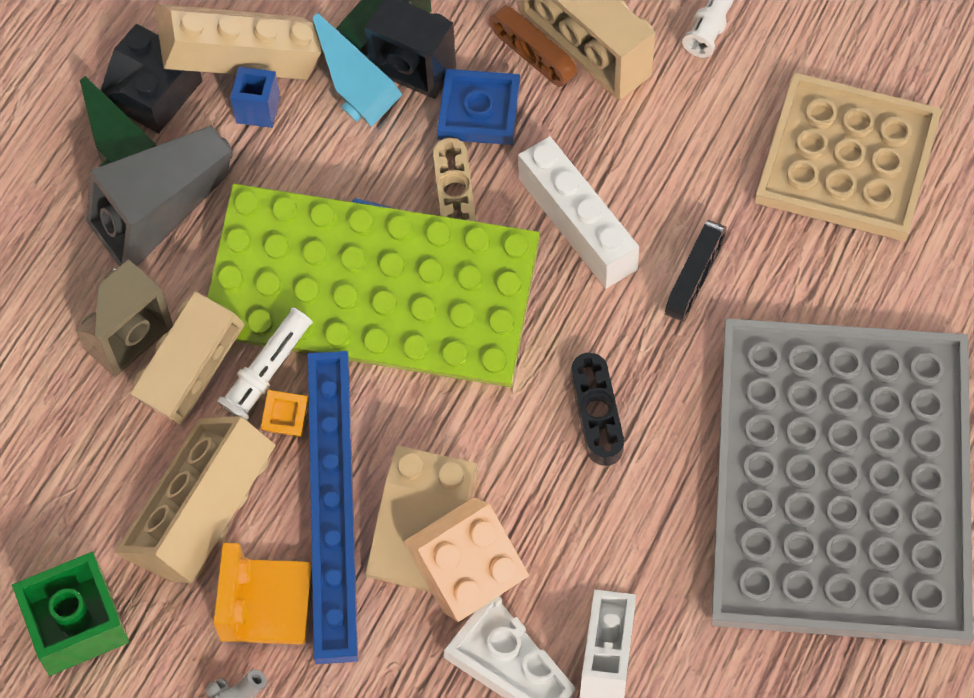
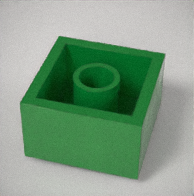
M93 551L12 584L38 659L49 676L130 643L103 571Z

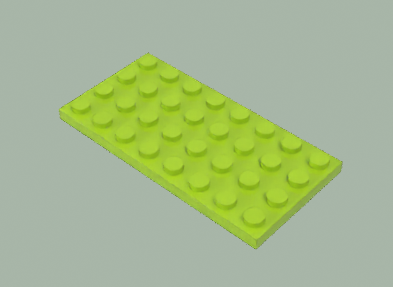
M233 184L207 298L235 313L245 323V326L234 342L264 347L290 313L291 308L294 307L309 317L313 323L309 325L291 350L293 352L308 354L348 351L349 361L512 388L540 242V232Z

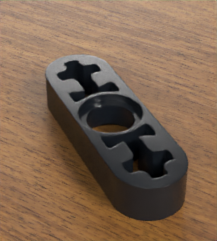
M711 220L705 222L672 289L665 308V315L682 322L686 320L722 246L727 226Z
M583 353L576 357L572 363L571 380L589 458L594 463L609 466L618 462L624 451V436L606 361L598 354ZM591 367L592 372L595 373L596 388L589 389L587 375L583 374L584 368ZM592 401H602L607 404L609 411L604 416L594 417L586 411V406ZM606 428L607 441L609 444H612L611 451H604L603 447L599 446V429Z

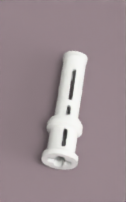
M709 0L705 7L696 12L694 16L695 24L692 30L687 32L682 39L684 48L690 54L700 58L710 57L715 50L714 42L717 36L726 28V14L734 0Z
M292 307L290 313L268 340L250 367H244L237 373L238 380L225 397H219L217 403L234 416H242L247 421L249 419L247 413L261 394L266 395L267 390H270L268 381L313 321L304 313Z

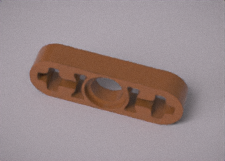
M505 5L490 16L489 23L494 33L554 85L562 87L577 75L576 66L569 55L513 8Z

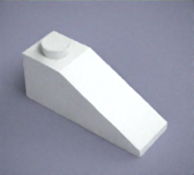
M594 589L580 698L625 697L636 594Z

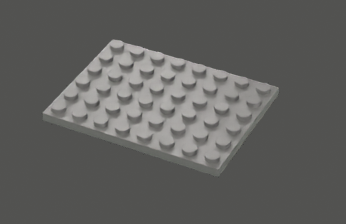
M725 319L711 626L971 645L973 641L968 334Z

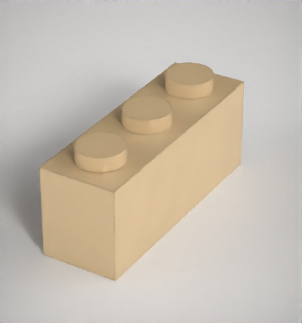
M196 291L190 299L185 300L180 306L176 322L169 333H165L157 342L155 355L148 366L142 368L136 375L133 383L134 388L130 393L143 404L180 426L184 423L245 326V323L235 313Z

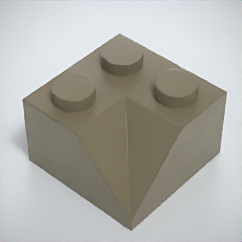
M128 259L119 268L117 267L109 271L98 285L97 311L88 315L76 332L83 348L116 377L173 327V322L161 287Z

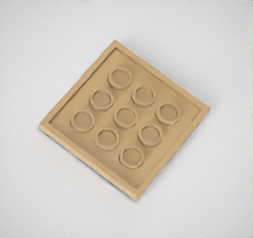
M794 72L756 193L755 203L906 242L942 108Z

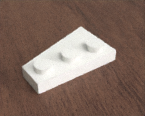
M500 596L476 610L444 650V659L504 698H573L576 688L549 655L544 650H540L531 640L521 621L517 617L513 618L503 606Z

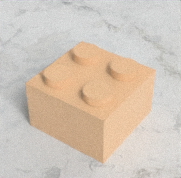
M475 497L403 541L442 612L458 622L529 576L491 505Z

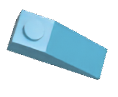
M317 13L313 17L317 34L335 89L345 101L340 107L355 122L362 118L372 127L402 96V93L387 75Z

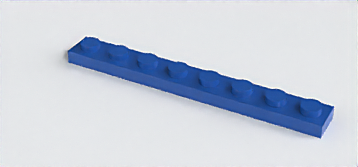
M348 351L308 353L315 664L358 662Z

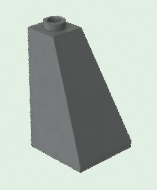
M211 125L90 171L86 221L119 267L128 259L138 266L228 176L230 159L232 158V150L228 141L225 138H221Z

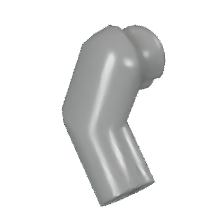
M254 669L231 688H229L225 679L219 678L216 682L210 683L206 687L205 692L209 698H254L266 686L267 679L261 671Z

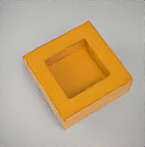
M267 390L261 431L302 438L309 397Z

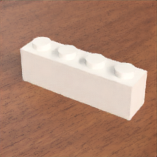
M551 136L518 154L520 182L605 289L638 270L639 245Z

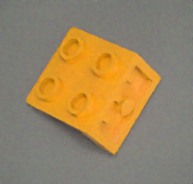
M223 543L213 623L220 641L304 644L306 642L312 564L299 561L245 559L240 543Z

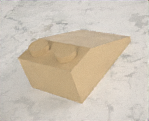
M396 445L384 486L366 569V577L431 592L403 541L475 497L479 484L477 463Z

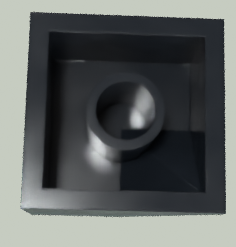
M407 0L382 1L365 27L369 60L393 82L436 99L444 86L446 69L456 68L453 22L441 14H432L417 8Z
M136 23L114 48L101 91L126 116L159 134L203 80L201 72L164 69L159 35Z

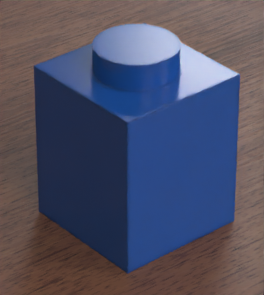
M238 67L230 97L236 123L273 128L281 98L276 71Z

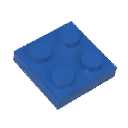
M446 69L437 129L438 140L455 138L464 142L513 145L520 91V74Z

